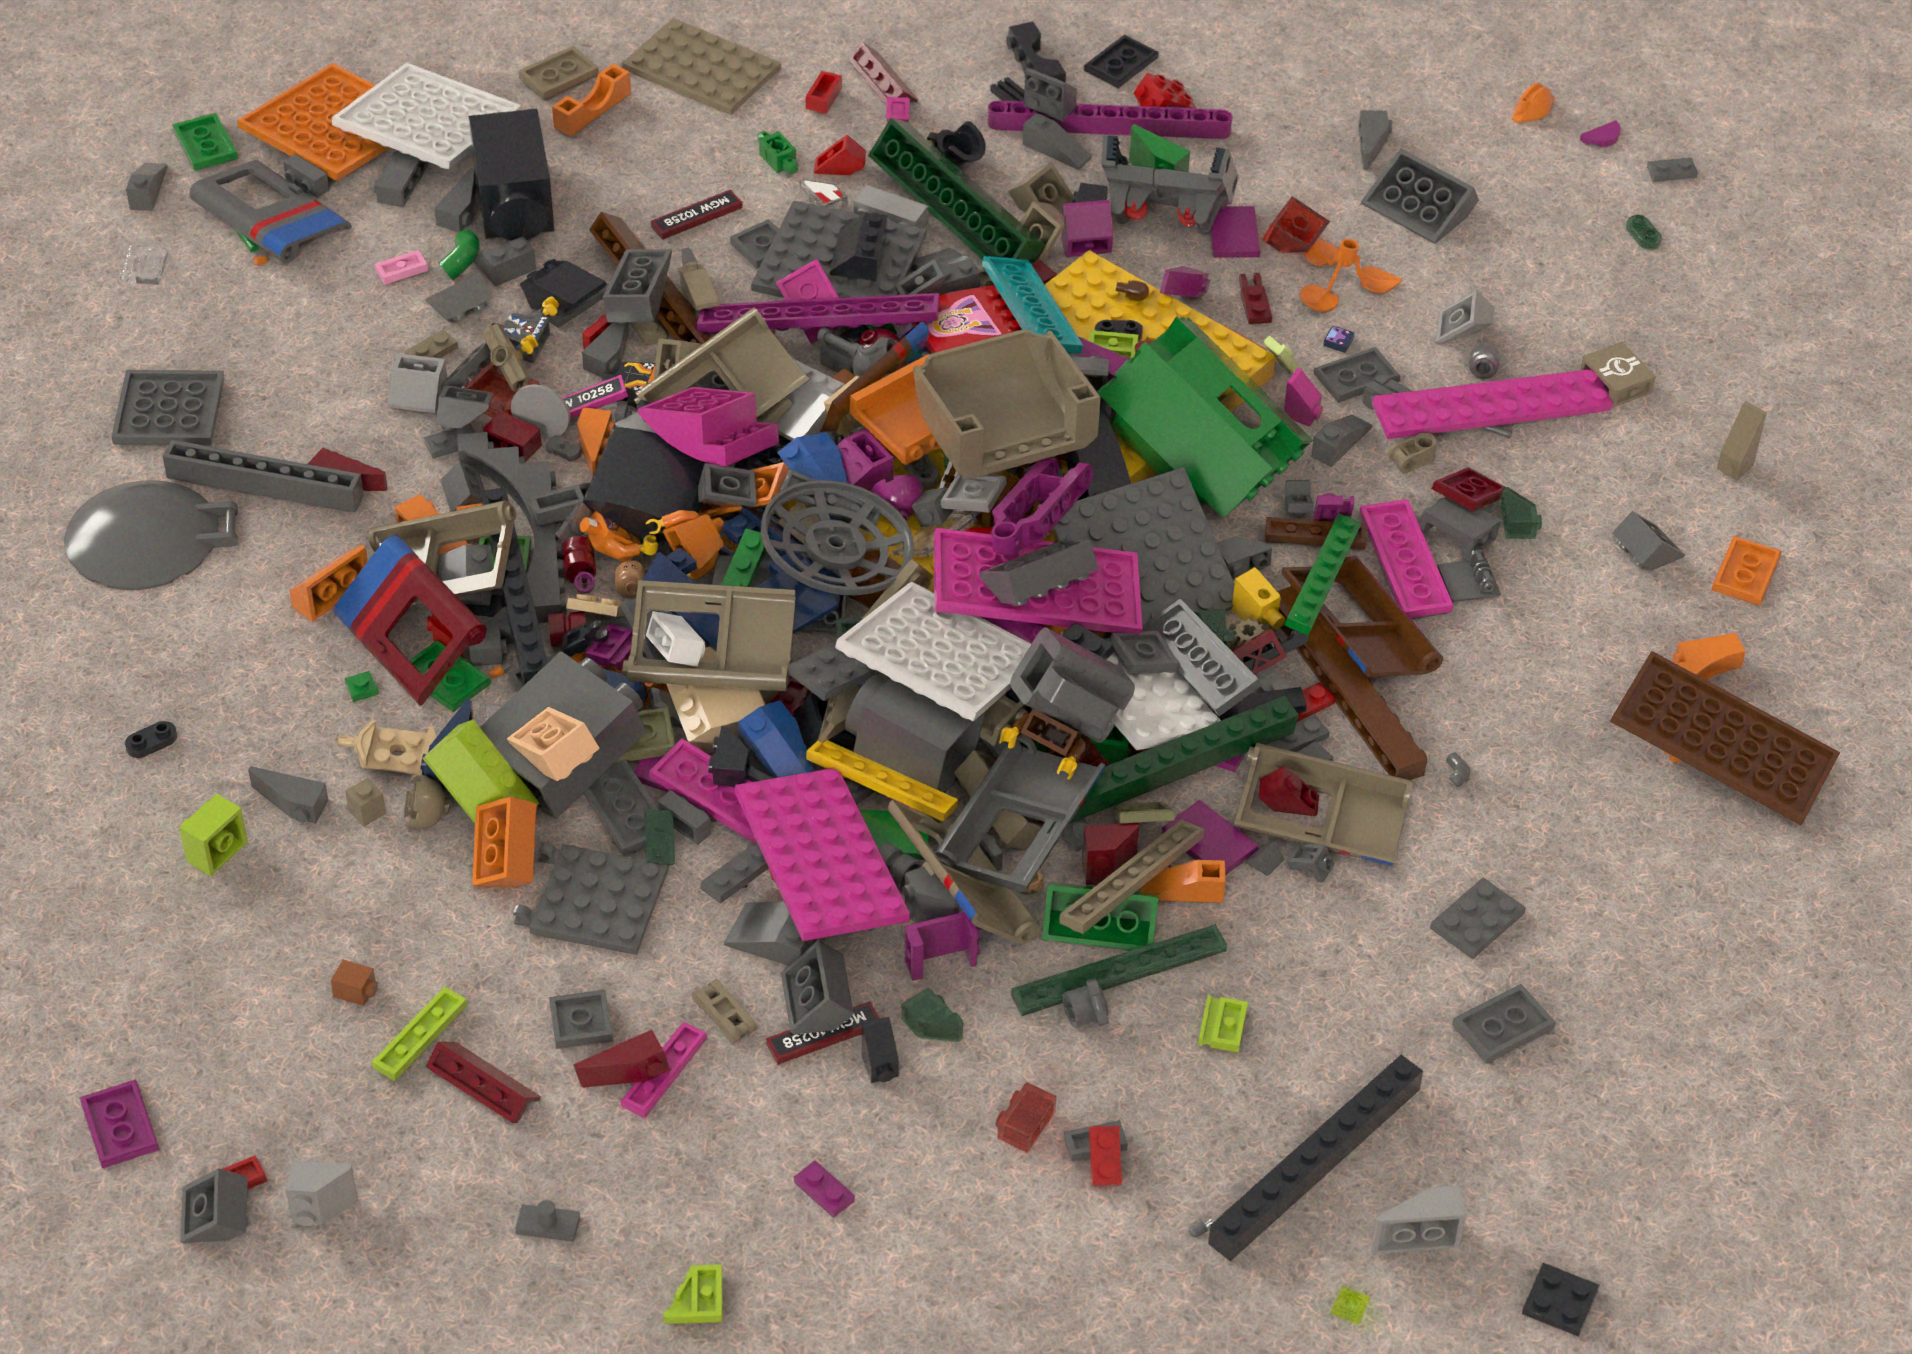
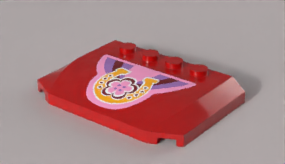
M995 285L954 291L940 295L938 321L926 324L929 329L926 346L931 354L1020 331L1022 328ZM911 322V324L915 328L920 322Z

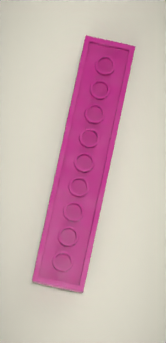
M1592 369L1373 396L1371 402L1387 439L1417 436L1420 433L1433 434L1597 413L1611 410L1613 407V402L1602 380Z

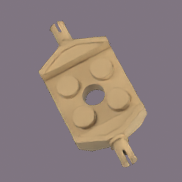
M372 719L358 736L339 735L338 746L354 747V752H357L362 768L422 775V770H420L423 754H428L429 746L435 740L436 734L433 726L428 727L427 733L376 727V720ZM395 751L404 752L400 756H395L392 754Z

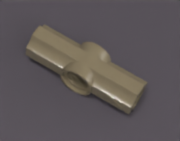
M498 323L488 326L483 331V338L492 352L491 361L494 365L500 367L512 391L517 392L522 387L531 385V378L522 363L523 355L513 347L503 326Z

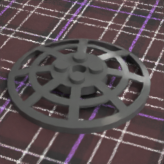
M816 480L792 485L780 491L771 499L766 506L761 521L762 541L773 561L797 581L828 593L863 595L884 590L892 585L898 574L912 559L914 553L912 532L902 515L890 503L875 493L849 483ZM814 494L816 507L803 509L793 516L782 507L784 503L796 497ZM825 494L846 495L863 502L864 505L858 513L844 508L827 506ZM875 509L893 524L899 534L884 538L881 531L866 518ZM774 513L778 514L786 522L782 533V542L768 538V525ZM814 515H818L820 520L810 528L800 522ZM829 515L841 516L852 521L848 524L838 520H830ZM860 526L866 528L876 540L866 541L861 532L858 531ZM793 528L805 536L804 544L790 543V534ZM903 543L904 559L901 568L896 570L885 567L888 559V547ZM879 549V562L875 564L865 560L864 555L866 551ZM776 550L785 551L790 560L803 572L800 573L779 556ZM794 553L807 554L813 563L807 567ZM859 566L870 572L852 578L849 570ZM823 568L838 571L840 578L829 577L818 572ZM878 574L891 577L870 586L858 587L856 583L868 581ZM812 577H815V578H817V579H819V580L826 581V582H829V583L844 584L846 587L827 584V583H824V582H821V581H817V580H815V579H812Z

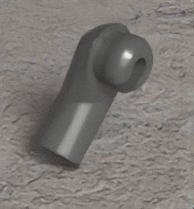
M1456 752L1451 753L1446 759V762L1455 771L1454 774L1450 775V780L1457 787H1460L1463 782L1469 780L1470 767Z

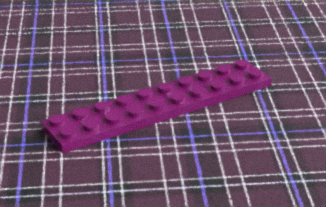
M939 293L720 304V306L700 310L697 329L700 332H706L708 335L716 334L753 307L763 317L769 329H776L778 331H786L790 328L809 330L814 327L833 329L837 326L845 325L855 328L865 324L883 326L886 323L906 325L910 322L921 323L922 321L925 324H930L933 321H938L940 296Z

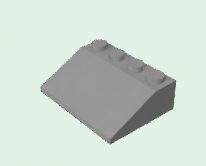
M795 359L793 360L810 380L787 396L793 405L775 423L778 424V434L791 441L796 437L814 435L820 432L827 416L823 402L845 385Z

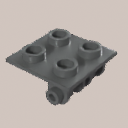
M1479 549L1471 551L1469 560L1438 564V569L1452 602L1501 595L1487 558H1485L1484 552Z

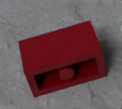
M501 411L483 427V432H487L488 442H493L494 448L518 447L519 457L524 456V462L542 446L540 428Z

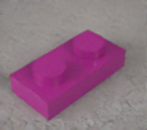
M816 1160L794 1176V1183L833 1218L855 1202V1195Z

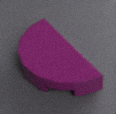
M1615 120L1582 133L1580 141L1586 145L1592 143L1598 144L1600 147L1611 146L1618 141L1621 133L1620 124Z

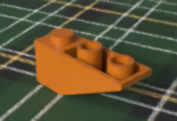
M583 407L577 423L578 439L593 477L611 431L615 427V421H612V411Z
M1195 860L1164 869L1142 886L1141 892L1159 894V901L1223 903L1225 861Z

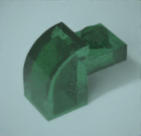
M1225 609L1193 611L1227 647L1228 641L1235 640L1234 630H1227Z

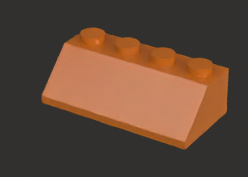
M784 462L750 470L754 471L756 506L748 508L754 510L766 508L771 499L779 493L789 471ZM703 503L699 516L707 514L711 519L741 513L742 506H719Z

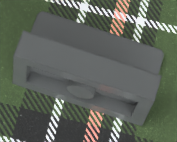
M458 461L441 479L451 512L456 511V507L465 506L467 503L472 505L482 503L480 491H485L478 469Z

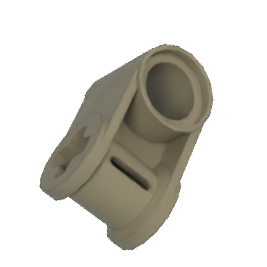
M1420 433L1405 441L1397 442L1389 449L1388 457L1399 465V470L1403 474L1412 472L1435 460L1436 438L1429 433Z

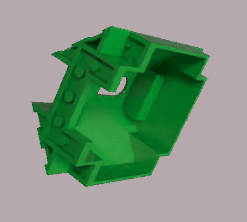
M1176 316L1169 328L1149 345L1144 342L1138 348L1134 357L1127 360L1114 374L1115 377L1103 385L1097 392L1118 413L1111 423L1113 430L1158 475L1184 467L1199 503L1203 506L1208 503L1222 518H1225L1244 500L1251 501L1260 492L1259 487L1263 486L1266 488L1275 479L1274 474L1278 473L1281 475L1290 466L1288 462L1291 460L1296 462L1305 453L1303 449L1313 442V439L1188 317L1186 319L1185 317L1179 318ZM1231 387L1259 415L1261 425L1255 429L1244 426L1217 398Z

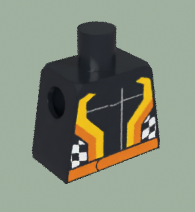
M622 362L617 374L604 372L602 382L621 375L628 397L618 401H628L629 406L637 408V404L634 401L637 398L635 392L654 379L656 363Z

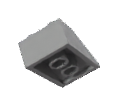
M1460 1185L1430 1187L1376 1216L1371 1253L1459 1248L1466 1219Z

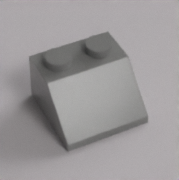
M292 1160L286 1193L293 1223H298L301 1226L323 1225L357 1202L358 1195L352 1164Z

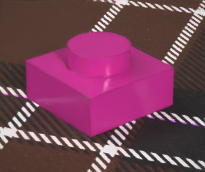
M887 97L886 121H889L891 117L909 122V98Z

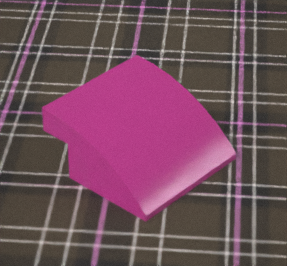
M691 387L638 408V414L667 443L695 459L710 464L728 466L779 443L778 424L757 422L755 393Z

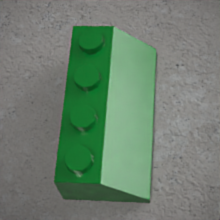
M1049 882L1042 940L1144 952L1153 951L1159 894L1133 893L1082 934L1060 924V914L1094 887Z

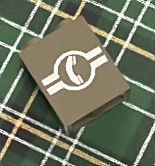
M1624 342L1588 353L1582 358L1580 370L1592 369L1609 388L1608 395L1613 402L1612 408L1653 392L1656 376Z

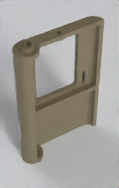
M501 501L374 527L370 529L368 538L372 550L376 552L386 538L393 535L399 536L436 574L440 549L443 545L500 534L495 565L491 572L443 581L458 597L502 587L517 512L509 501ZM376 536L379 538V546L376 542ZM417 597L411 606L422 604L423 602Z
M638 580L631 655L628 660H624L623 676H627L628 682L787 692L796 592L795 590ZM651 610L719 615L716 660L713 663L699 662L698 667L668 662L667 660L645 659L643 657L647 613Z

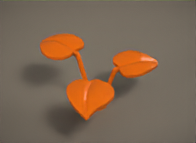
M1313 233L1307 240L1304 248L1305 258L1316 266H1325L1327 264L1330 266L1337 264L1326 290L1318 285H1306L1300 291V299L1305 305L1316 311L1328 312L1335 309L1339 303V298L1335 294L1330 293L1341 266L1350 267L1354 262L1356 274L1358 277H1361L1360 284L1372 292H1388L1399 285L1402 279L1375 267L1365 266L1360 270V256L1357 255L1359 244L1355 240L1343 239L1338 249L1321 240Z

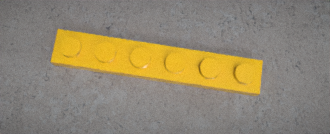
M828 740L823 743L817 741L807 750V760L826 769H834L850 780L924 812L944 822L958 807V799Z

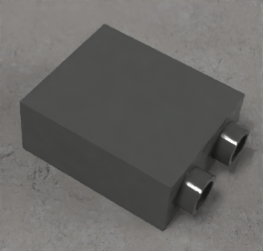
M562 651L480 726L481 730L538 800V806L555 819L646 733L637 712L643 706V701L629 685L621 682L616 688H613L606 683L608 680L606 674L593 660L585 657L578 663ZM547 707L585 723L600 748L593 753L590 760L579 764L568 777L559 781L544 775L507 740L508 737Z

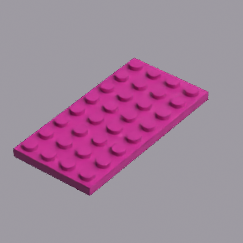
M935 528L933 534L935 611L1071 627L1073 623H1077L1087 630L1141 635L1143 628L1138 555L1136 552L1093 547L1098 570L1089 573V578L1080 581L1071 580L1069 581V586L1065 588L1049 589V594L1038 598L1032 596L1027 598L1028 603L1013 606L1012 603H1001L982 581L979 573L1055 542L1041 541L1040 543L1023 546L1015 555H1006L993 552L992 535Z
M826 769L735 785V795L802 941L909 922L910 913L840 772L834 769Z

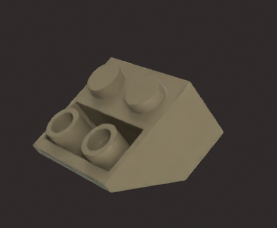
M658 339L654 379L702 344Z

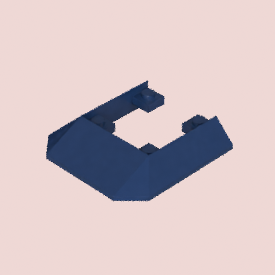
M742 506V513L723 523L722 531L739 545L745 529L761 533V521L764 513ZM771 519L768 525V535L771 540L782 542L783 529ZM790 535L791 544H800ZM682 548L667 556L659 552L642 581L696 584L687 574L697 569V561ZM776 550L779 556L800 573L803 572L790 560L785 551ZM794 553L807 567L813 563L807 554ZM774 561L769 564V571L774 576L755 587L795 590L793 634L839 607L840 594L824 592L805 585L784 572ZM823 568L818 572L829 577L840 578L838 574L830 569ZM812 577V579H815L817 581H821L831 585L842 586V584L829 583ZM670 611L676 616H682L701 639L717 652L719 615Z

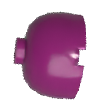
M910 475L893 476L894 481L886 483L885 479L876 483L872 488V492L890 503L905 520H908L910 516L915 514L912 504L923 493L922 482L919 483V478Z

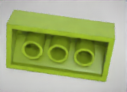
M474 719L457 725L423 757L427 765L474 823L476 806L508 797L534 802L536 806L539 804L538 800Z

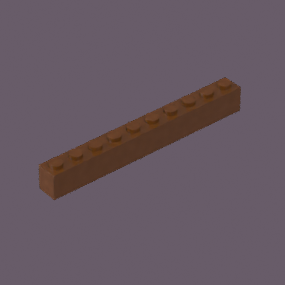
M601 211L589 229L617 266L626 249H646L622 218ZM667 276L660 308L656 316L675 340L699 344L705 343L714 334L708 335L706 332L698 331L697 321L699 315Z
M1292 586L1277 591L1281 597L1279 613L1286 620L1298 597V593ZM1317 617L1309 633L1308 641L1296 648L1298 653L1321 684L1335 697V703L1388 775L1407 780L1424 776L1427 764L1425 752L1419 749L1411 733L1404 729L1398 716L1395 713L1393 714L1387 706L1384 697L1380 696L1374 689L1372 681L1365 677L1360 667L1353 661L1334 636L1328 634ZM1284 624L1280 627L1287 638L1290 637L1291 631L1294 630Z

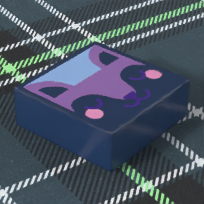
M1332 325L1324 339L1323 346L1346 353L1354 339L1355 332Z

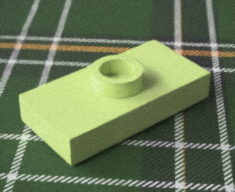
M1270 335L1263 341L1267 349L1276 356L1277 362L1287 371L1293 374L1299 368L1291 357L1293 352L1286 345H1280Z

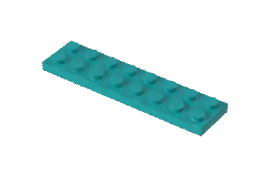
M984 256L982 266L1022 330H1032V334L1048 335V331H1052L1068 354H1081L1083 349L1082 342L1029 260Z

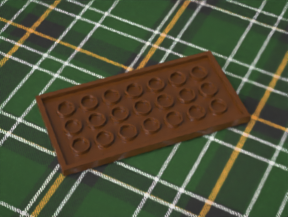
M1653 651L1650 652L1610 720L1613 724L1799 825H1802L1840 754L1839 751Z

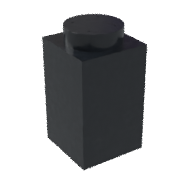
M538 108L469 116L473 163L485 239L501 237L513 241L524 237L526 240H530L540 233L554 232L551 182Z

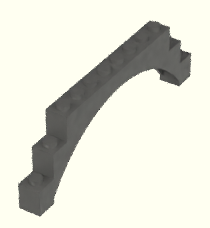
M487 432L457 434L459 461L478 469L479 474L493 481L501 488L505 487L506 492L519 505L528 519L534 535V552L530 568L527 572V578L538 623L549 622L548 614L567 611L565 596H560V593H565L564 578H559V575H564L562 559L557 560V557H562L561 541L556 542V539H561L560 525L553 522L538 526L531 510L530 497L557 490V488L552 489L551 487L556 486L555 471H550L549 461L525 463L524 456L519 457L518 447L494 448L493 442H488ZM505 607L484 624L487 628L485 639L480 644L469 645L471 664L473 666L503 664L502 654H507V645L513 644Z

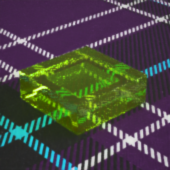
M1342 1286L1331 1309V1314L1359 1325L1370 1302V1296Z

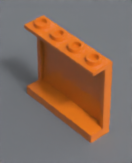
M930 354L850 395V414L904 465L920 459L923 455L934 449L940 448L920 410L913 367H920L924 364L925 358Z

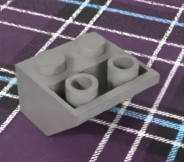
M398 353L391 370L388 408L436 413L439 396L444 388L442 383L447 378L445 359Z

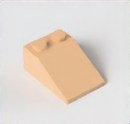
M547 707L507 738L508 742L544 775L556 781L568 777L575 767L590 760L593 753L600 749L585 723L550 707Z

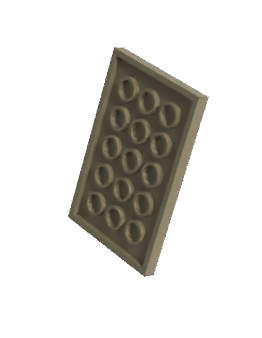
M672 18L622 62V68L732 115L781 70V62Z

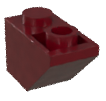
M1286 766L1260 778L1258 798L1274 812L1317 816L1319 794Z

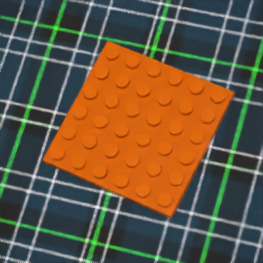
M331 63L237 120L238 128L290 156L298 155L326 172L327 176L336 181H339L391 148L382 146L380 143L370 139H364L354 133L343 131L341 128L332 125L333 116L376 86L334 63Z

